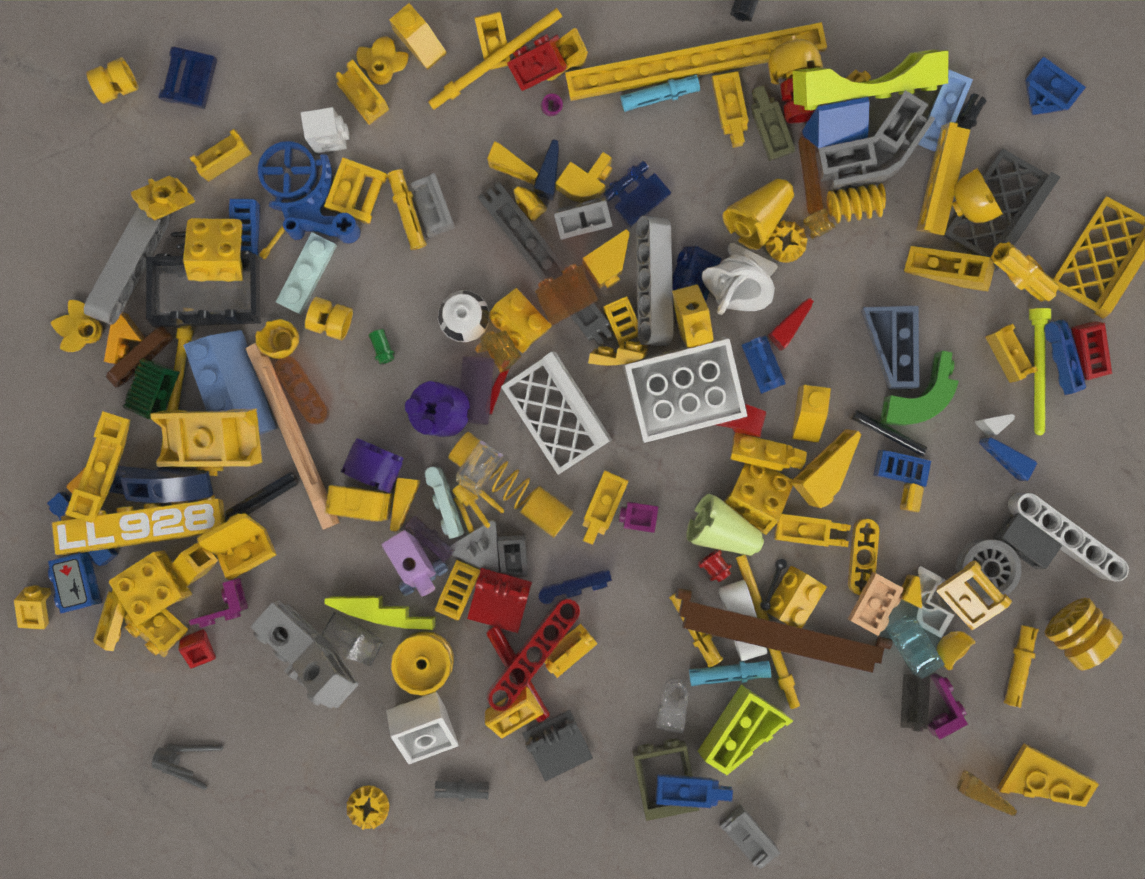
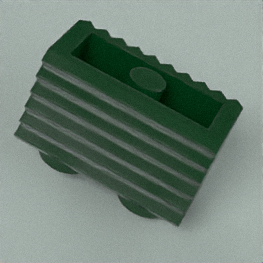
M142 358L139 360L140 364L136 367L134 379L132 380L133 383L126 394L123 408L151 420L150 414L166 410L179 371L159 362Z

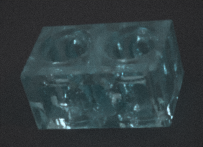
M906 615L885 628L913 675L923 679L945 665L917 618Z

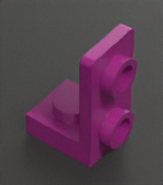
M240 578L222 583L224 587L221 590L222 598L225 604H228L229 609L189 620L190 626L194 624H199V628L216 624L215 618L224 616L225 621L241 617L240 611L248 609Z
M934 673L930 676L950 713H941L932 719L933 722L928 724L927 727L933 736L941 740L968 725L964 718L967 713L960 701H955L951 693L954 689L948 678Z

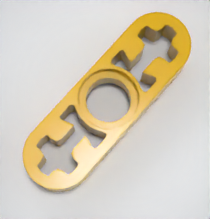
M871 519L858 520L854 524L852 531L848 587L851 592L859 596L862 591H859V587L855 586V581L861 579V572H855L856 567L869 569V574L863 572V580L867 582L872 572L876 573L880 530L878 524ZM866 523H868V528L872 529V534H867L866 542H872L871 547L858 545V541L864 542V534L860 533V528H864ZM863 549L867 550L871 556L870 561L865 565H861L857 561V554Z

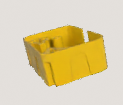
M329 485L325 513L371 521L389 520L394 493Z

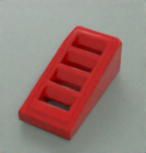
M811 298L803 301L768 334L767 337L780 351L789 345L814 303Z
M1092 321L1071 327L1085 380L1112 374L1105 323ZM1090 332L1093 333L1092 336H1088V337H1087V334H1086V333H1090ZM1095 342L1096 346L1088 347L1089 343ZM1098 352L1099 356L1090 358V354ZM1101 362L1102 367L1091 368V365Z

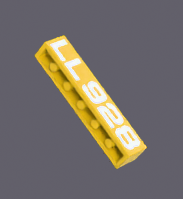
M212 495L208 498L198 499L199 501L171 502V505L162 507L161 503L144 504V509L133 510V507L117 508V513L106 514V511L102 510L99 511L94 523L68 515L61 516V521L52 522L55 555H70L200 536L206 530L218 527L226 522L223 500L215 499V495Z

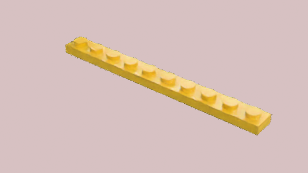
M820 22L565 72L570 101L665 83L669 79L678 80L695 74L701 76L767 63L772 51L782 44L781 40L789 36H797V39L808 40L818 48L819 52H824L827 49L823 25Z

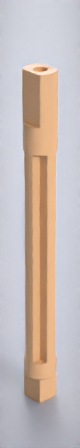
M256 343L246 347L247 354L323 530L340 523L337 515L325 513L328 493L269 356L259 350Z

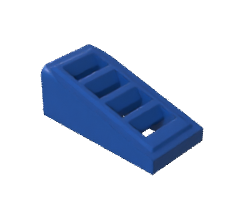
M229 199V219L250 220V224H242V231H251V235H242L241 241L251 242V246H241V251H249L258 256L260 203L254 199ZM250 209V213H239V210Z
M992 437L980 440L979 444L1019 481H1028L1037 465L1035 460Z
M878 450L873 476L926 487L931 461L892 451ZM889 458H892L893 462L891 466V471L889 473L886 472L888 460ZM901 460L903 461L900 475H897L898 461ZM908 462L912 463L910 477H906ZM918 464L923 465L920 480L915 479Z

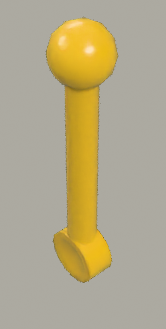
M283 225L267 247L260 252L259 256L265 260L270 250L285 232Z

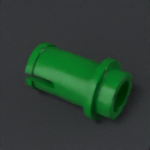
M380 329L371 332L368 336L376 353L375 360L379 361L380 365L393 361L395 351L390 348L385 330Z

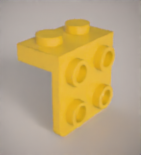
M191 218L187 221L183 262L188 280L199 282L243 281L244 272L240 257L242 240L241 220Z
M247 514L234 515L227 522L206 530L203 535L197 538L199 545L217 555L224 576L228 580L240 576L277 555L266 528Z

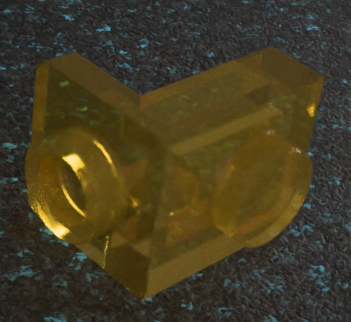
M506 330L494 333V331L486 333L480 338L481 342L475 347L477 353L488 351L500 373L507 371L522 357Z

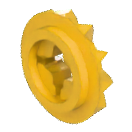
M783 220L777 224L765 247L773 259L789 263L803 255L808 238L804 233V228H801L796 222ZM790 232V241L794 242L793 244L795 245L789 244L782 251L783 241L780 240V237L784 238Z
M374 786L359 787L350 795L346 803L347 816L352 821V825H357L362 830L375 829L383 824L389 813L387 796L381 789ZM370 798V806L375 811H370L365 818L364 809L360 808V805H365Z

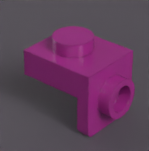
M627 502L626 507L621 506L619 522L623 523L624 529L655 533L659 507Z

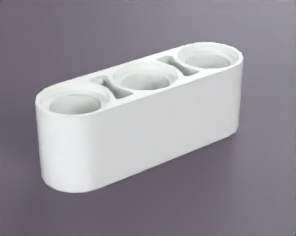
M745 580L718 587L724 610L757 618ZM734 640L741 662L767 654L765 647Z

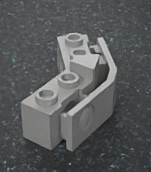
M905 90L874 137L819 148L815 159L820 182L832 180L830 190L836 192L838 189L847 190L850 187L857 188L859 186L885 182L897 174L935 120L932 116L929 119L922 116L928 104ZM917 125L918 128L910 140L905 139L904 135L910 126ZM899 148L905 151L901 160L886 170L877 171L890 162ZM858 172V174H851V175H847V176H844V177H841V178H839V176H838V175H843V174Z
M279 600L272 602L250 626L255 631L254 636L260 642L268 643L275 649L274 654L281 661H288L290 663L284 671L289 677L297 680L307 689L308 693L306 695L314 704L338 708L359 685L337 650L288 604L285 606ZM281 627L287 630L288 638L281 635Z

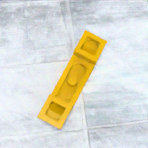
M102 411L93 436L96 437L78 489H74L65 515L94 523L115 477L129 430V419Z

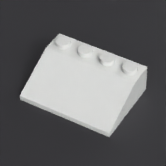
M721 337L714 339L712 343L693 348H687L686 346L647 356L636 362L623 364L628 389L644 443L747 417L729 338Z

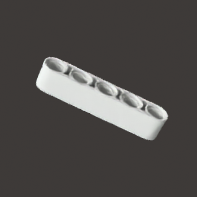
M1017 493L1010 497L1008 508L1013 515L1021 514L1062 544L1060 550L1094 575L1110 581H1122L1127 577L1129 567L1124 559L1038 496L1031 493ZM1024 498L1028 502V508L1025 512L1020 507L1021 501ZM1047 514L1050 519V523L1045 528L1043 526L1042 519ZM1066 531H1069L1071 534V539L1068 543L1064 540ZM1090 546L1092 548L1093 554L1091 558L1088 559L1086 556V550ZM1112 562L1114 565V571L1110 575L1108 572V566Z

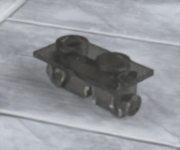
M903 674L901 728H912V731L923 732V729H928L930 675Z

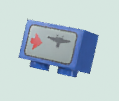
M79 553L48 561V577L54 585V602L56 607L59 608L60 614L102 603L93 562L89 553Z

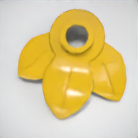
M388 36L378 38L373 43L372 48L360 46L356 53L359 66L367 70L370 80L378 85L387 84L391 80L393 73L403 70L408 63V53L396 52L394 42Z
M78 300L68 301L69 315H64L51 321L54 330L64 337L60 344V349L66 352L80 351L86 344H93L99 341L103 334L102 324L97 319L85 315V303ZM92 326L94 331L91 335H88L87 329Z

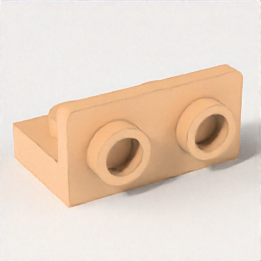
M872 572L848 620L879 636L880 632L885 630L889 623L888 617L891 611L900 603L901 593L904 588Z

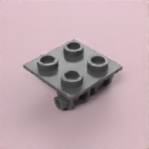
M571 710L522 732L526 741L525 745L529 753H532L545 782L593 759Z

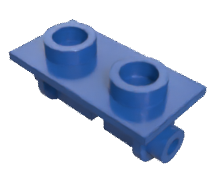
M766 335L741 345L761 394L786 384Z

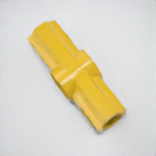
M1010 242L1000 243L994 248L991 255L993 263L1007 274L1016 287L1020 290L1025 288L1040 302H1049L1056 296L1059 288L1058 284L1044 272L1029 254L1025 256Z

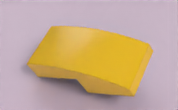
M632 341L621 344L617 349V353L611 347L599 346L598 349L595 348L590 353L588 363L607 366L628 364L643 359L647 355L648 349L642 348V344Z

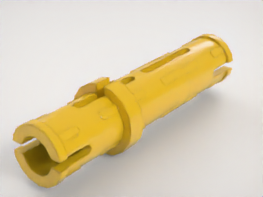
M394 170L387 174L394 195L392 200L394 204H397L410 249L417 250L427 246L412 202L413 194L408 189L403 170Z
M676 593L669 596V599L679 613L681 599L675 598ZM688 629L694 640L692 642L694 647L699 648L708 667H712L723 660V657H721L712 641V635Z
M1021 625L1017 647L1013 649L1015 654L1003 702L1007 705L1019 708L1022 706L1031 660L1035 658L1036 654L1034 653V647L1039 631L1037 628Z

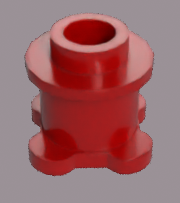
M719 549L713 550L698 562V566L700 568L704 567L710 575V581L717 580V582H721L731 574L729 569L732 565L726 563Z

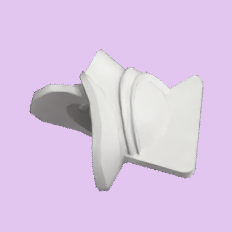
M730 243L728 246L730 256L719 265L707 268L702 274L705 286L715 296L716 302L719 304L717 314L723 315L726 309L740 311L765 309L773 300L775 287L770 277L777 270V264L735 243Z

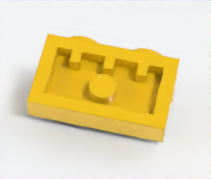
M164 609L138 626L134 624L129 614L124 616L125 623L127 624L125 629L133 637L137 638L140 636L147 642L145 647L155 656L160 654L162 657H165L168 651L188 632V628L167 609Z

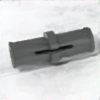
M460 779V782L435 781V789H446V791H435V799L459 798V801H464V798L488 800L489 792L477 791L489 790V782H465V779Z

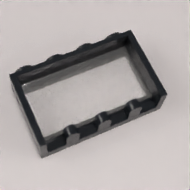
M241 251L240 257L244 272L243 281L231 282L188 280L183 262L184 253L182 256L159 253L155 257H146V319L153 327L261 324L260 261L256 254L249 251Z

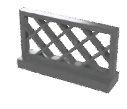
M1003 148L983 178L986 183L997 181L1000 193L993 196L995 199H1002L1004 211H1002L1003 214L1000 216L1006 215L1008 227L995 231L993 222L990 220L988 221L990 232L976 235L973 222L968 219H962L964 215L960 217L957 215L944 237L974 255L991 258L994 248L998 244L1010 242L1015 245L1060 179V176L1053 172L1047 174ZM1002 158L1013 164L1014 172L1000 174L998 164ZM1031 174L1037 177L1039 181L1035 186L1024 188L1021 175ZM1016 177L1019 189L1005 192L1002 179ZM1031 192L1029 196L1026 198L1025 193ZM1020 194L1022 206L1009 209L1006 197ZM1016 213V215H1015L1014 218L1012 219V218H1011V214ZM968 223L971 236L961 238L954 234L953 231L957 225ZM997 235H1001V237H1000L999 240L997 241L996 236H997ZM991 237L993 249L989 254L979 248L978 239ZM994 263V270L997 271L999 267Z

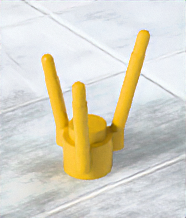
M467 479L452 490L456 496L453 500L461 512L469 533L473 532L474 528L464 505L466 507L470 505L486 528L490 527L486 517L475 503L479 499L477 493L497 511L504 513V509L486 494L477 482L472 484Z

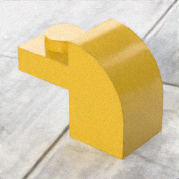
M602 152L589 173L570 161L555 183L556 190L567 198L579 203L599 198L605 192V185L600 180L605 181L613 169L610 167L612 157Z

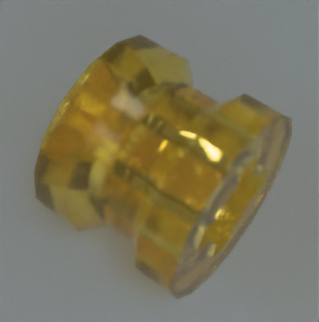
M826 208L815 212L802 221L805 226L809 227L812 240L830 232L836 227L833 222L829 221Z

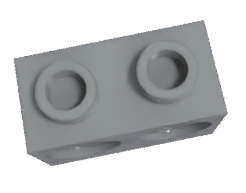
M605 196L554 209V216L561 240L612 227Z

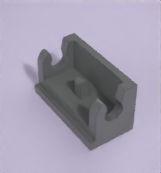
M1019 513L1015 514L1013 518L1009 516L992 537L1012 547L1018 557L1034 569H1047L1062 547V544Z

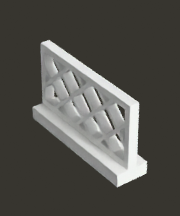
M550 352L543 359L501 386L558 475L612 441L607 430L556 352ZM542 366L545 367L549 374L547 385L533 382L535 371ZM528 375H530L529 381L522 380ZM552 380L554 381L557 387L551 386ZM518 382L528 384L525 399L515 397L510 387ZM532 385L546 388L543 403L529 400ZM550 389L560 391L563 395L561 407L547 404ZM518 401L524 402L523 408ZM566 402L571 409L565 408ZM528 403L542 406L539 421L531 420L527 416ZM546 407L560 410L557 425L543 422ZM564 411L576 415V429L561 426ZM533 424H538V430H536ZM580 424L583 426L585 431L579 430ZM542 426L556 428L554 443L543 441L540 436ZM560 429L575 432L572 447L558 444ZM578 433L588 435L594 446L588 450L577 449ZM547 446L553 447L552 453ZM557 448L571 451L569 462L561 467L555 459ZM575 452L581 453L573 459Z

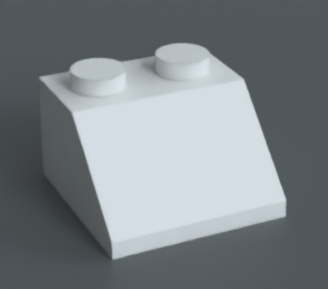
M437 692L386 710L390 737L408 764L459 746L445 705Z

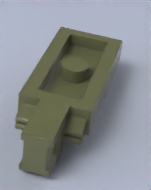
M764 85L754 88L751 93L755 103L751 105L752 116L769 162L794 153L795 147L778 101H775L774 97L768 98Z

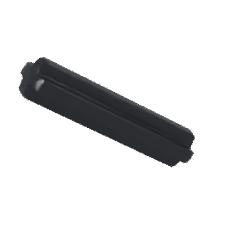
M293 472L285 474L226 510L227 518L229 519L237 514L248 515L298 485L297 477Z

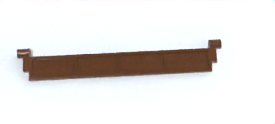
M677 588L675 598L681 599L678 616L684 617L682 626L684 629L873 673L875 663H882L884 648L891 649L893 645L892 639L881 636L877 637L876 646L690 602L692 591Z

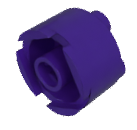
M427 381L419 385L405 403V411L408 413L411 425L424 435L438 437L455 436L464 429L468 421L467 408L470 409L466 394L460 388L449 384Z
M356 438L340 472L367 485L377 486V489L390 493L403 465L402 461L404 458Z

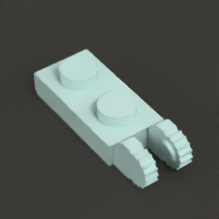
M438 466L427 468L426 473H424L427 478L426 482L427 485L434 489L435 494L432 495L436 509L441 510L443 519L440 522L444 534H448L449 539L464 535L461 520L443 469L441 467L438 468Z

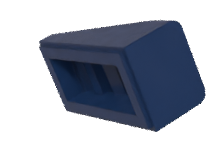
M555 139L550 143L534 184L535 194L551 201L555 197L559 144L558 140Z

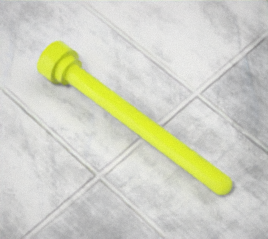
M1050 308L1029 309V321L1034 326V366L1038 369L1034 373V433L1038 436L1045 433L1046 333L1044 328L1048 320H1051Z

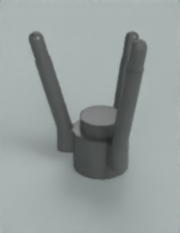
M169 743L166 749L159 747L156 750L152 759V768L162 770V773L170 774L206 790L208 788L206 784L190 777L193 776V771L179 766L181 757L177 752L221 751L223 746L174 745Z

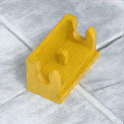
M352 59L347 63L348 70L344 74L336 73L338 80L336 84L367 124L370 125L386 113L389 108L380 93Z
M235 129L229 131L231 135L197 157L195 155L189 157L196 165L198 173L208 182L252 154Z
M1013 323L985 336L1009 383L1020 381L1026 378L1027 375L1038 371L1036 366L1031 365L1013 331L1015 329Z

